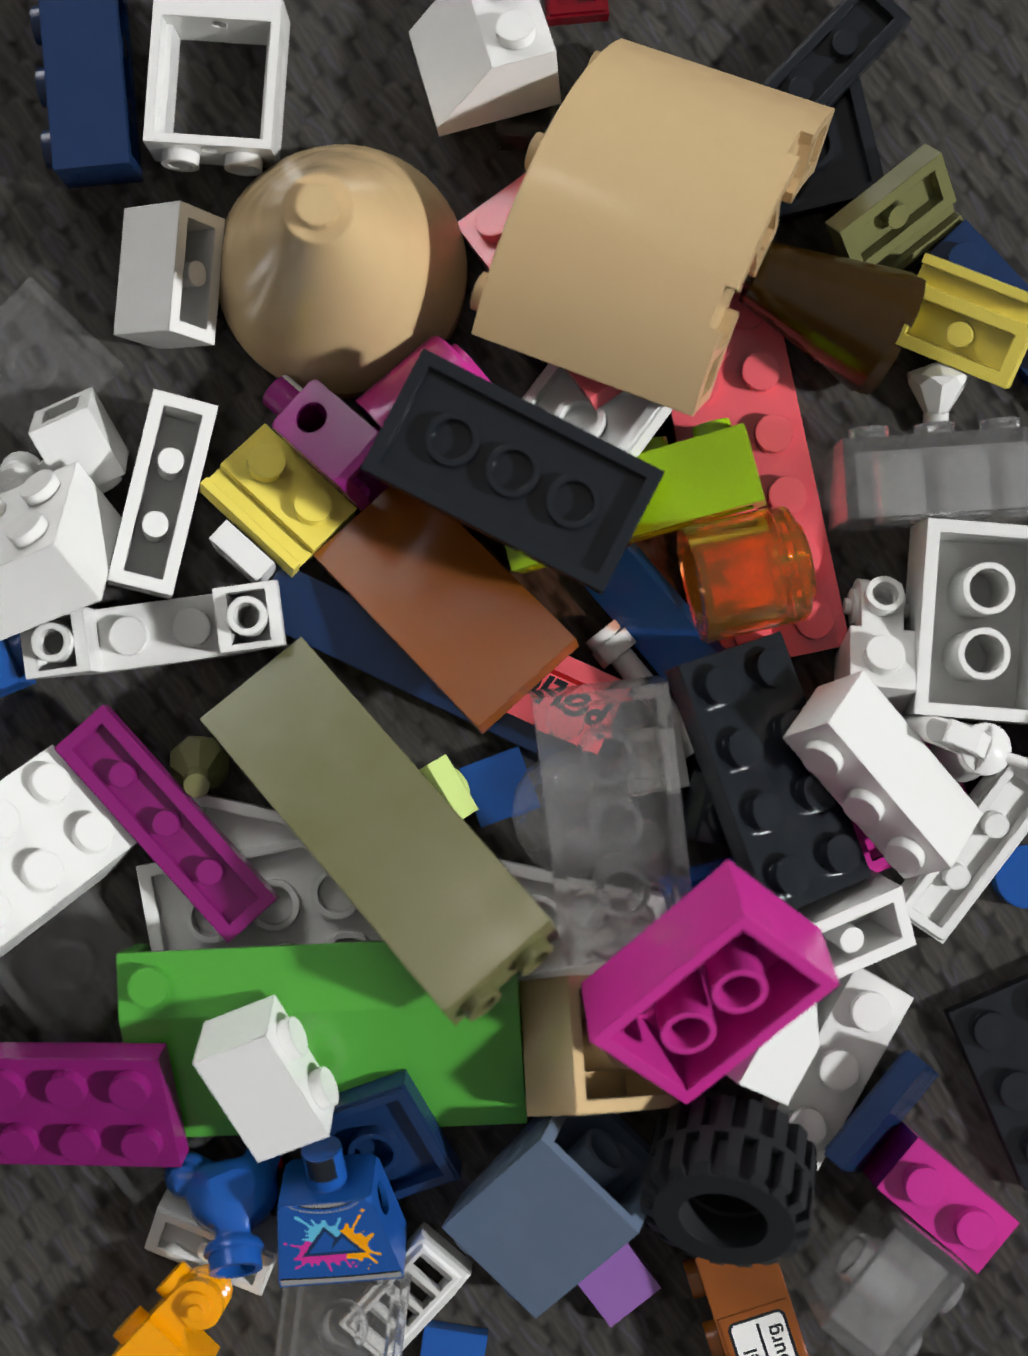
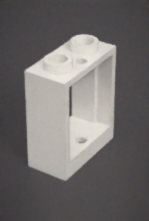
M153 0L143 142L155 161H161L163 167L179 172L199 170V164L222 165L227 172L240 176H258L262 173V168H268L280 161L290 20L283 0ZM180 39L267 45L260 139L173 133Z

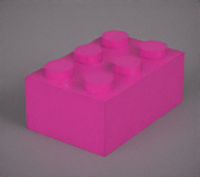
M727 860L581 983L590 1042L687 1105L829 994L840 983L821 929L730 860Z

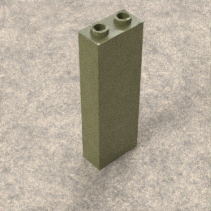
M302 637L298 638L200 718L202 723L455 1026L465 1017L469 1021L480 1018L500 999L501 992L498 989L518 971L522 975L533 972L552 954L554 947L551 943L559 935L550 917Z

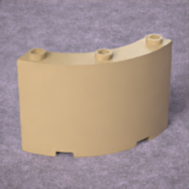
M622 38L611 43L602 51L596 50L591 56L587 68L564 99L546 133L537 132L529 144L525 158V170L527 172L503 228L489 272H483L473 288L470 307L471 310L477 313L471 334L693 416L711 396L727 346L739 318L738 311L728 308L735 291L740 292L746 275L756 276L777 231L781 201L791 204L803 184L814 173L835 109Z

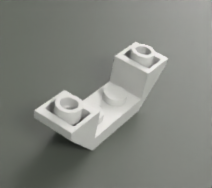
M278 580L212 588V594L102 609L84 607L20 633L27 680L133 670L236 656L287 645Z

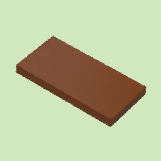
M388 487L313 554L318 563L481 734L486 732L579 647L576 638L458 521L392 487Z

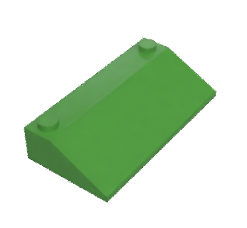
M384 940L149 951V943L135 944L116 954L118 1013L123 1043H167L186 1137L239 1135L192 1062L205 1021L272 995H276L289 1017L295 1016L300 1021L306 1033L308 1049L320 1067L325 1066L331 1071L339 1093L406 1069L440 1127L527 1123L519 981H521L520 971L498 989L501 992V997L488 1012L474 1021H469L465 1017L455 1026Z

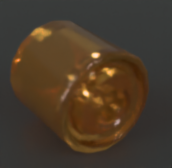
M777 505L678 529L677 549L684 590L696 630L703 642L709 643L805 621L809 618L812 612L813 598L816 594L813 557L803 528L795 521L787 507Z

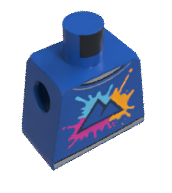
M332 1135L303 1146L301 1148L302 1159H293L285 1165L278 1200V1280L280 1288L404 1278L408 1225L379 1157L371 1153L343 1155L339 1139Z

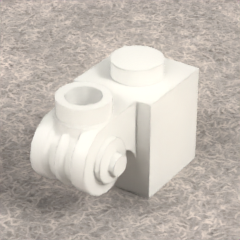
M89 387L34 413L28 435L43 460L40 461L35 455L23 451L13 452L5 457L0 465V494L22 485L30 476L41 470L50 469L53 472L76 461L102 493L111 490L122 480L121 476L126 472L129 451L93 387Z
M879 576L871 581L857 578L849 590L847 598H844L843 613L848 614L850 627L835 656L834 681L863 670L901 715L916 691L915 631L904 630V619H907L909 616V604H906V595L902 583L894 578Z

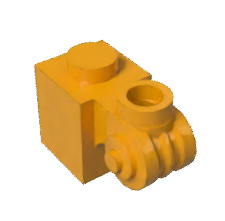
M182 1260L155 1290L162 1296L161 1300L149 1312L139 1305L112 1335L120 1343L112 1356H216L220 1346L204 1330L210 1329L218 1322L232 1298L233 1286L231 1279L211 1277L208 1264L192 1268Z

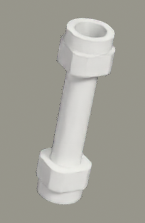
M614 619L588 640L586 644L592 650V655L603 669L611 664L624 681L629 683V687L661 725L680 724L686 759L694 753L677 704L630 648L637 641L625 627L622 628Z

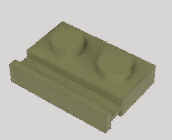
M925 143L827 220L825 225L837 256L903 270L954 230L963 220L953 207L956 198L942 153Z

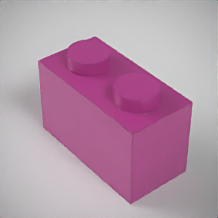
M903 1121L862 1170L881 1193L977 1274L1020 1224L999 1202Z

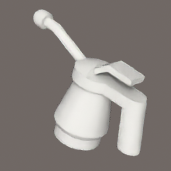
M902 716L923 742L931 743L930 751L956 782L964 783L975 780L979 776L997 774L1007 764L1028 770V758L1011 753L1010 738L1002 728L995 724L984 722L973 725L938 716Z

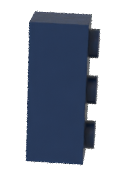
M38 0L39 5L31 6L30 22L34 39L38 46H42L44 67L36 69L35 80L40 103L44 108H48L49 130L41 132V148L46 167L49 170L53 169L69 189L143 182L127 0Z

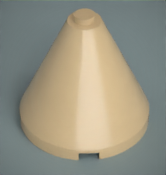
M350 144L317 146L299 151L281 159L259 174L238 197L225 221L219 286L221 309L231 331L243 349L262 368L275 376L276 379L283 375H288L302 388L310 381L317 379L338 398L360 397L431 336L435 335L446 341L449 340L456 328L465 302L468 283L465 243L458 221L438 188L415 167L394 155L374 148Z

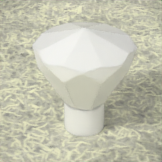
M940 362L907 372L908 384L923 410L922 431L948 432L949 411L968 383L970 374Z

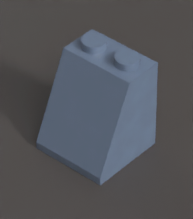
M615 1112L575 1116H535L463 1191L441 1228L454 1239L456 1245L465 1254L471 1256L501 1285L504 1292L510 1298L518 1301L536 1319L639 1234L646 1214L641 1212L640 1199L650 1145Z

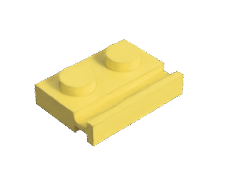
M925 253L921 261L923 264L918 274L919 277L926 281L922 304L913 326L904 324L895 344L1004 389L1010 388L1028 349V291L938 256Z
M265 423L227 457L214 474L200 482L199 492L291 577L299 571V568L309 558L312 559L314 557L313 554L345 527L357 511V508Z

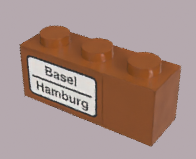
M691 1257L682 1260L693 1298L697 1299L707 1296L713 1319L702 1322V1326L712 1356H809L779 1262L766 1266L753 1264L752 1267H737L731 1264H724L722 1266L709 1263V1260Z

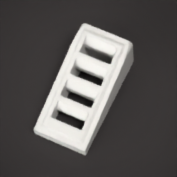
M423 1222L407 1241L404 1275L428 1294L425 1300L421 1302L398 1282L399 1279L374 1280L342 1318L341 1324L379 1356H398L471 1276L472 1262L426 1222ZM419 1257H422L444 1276L438 1284L413 1264ZM387 1292L413 1313L407 1321L381 1299ZM371 1309L398 1331L391 1340L364 1319Z

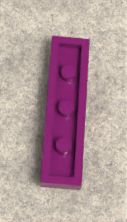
M101 705L54 747V750L227 943L237 937L280 898L276 891L199 805L186 794L181 785L109 705Z

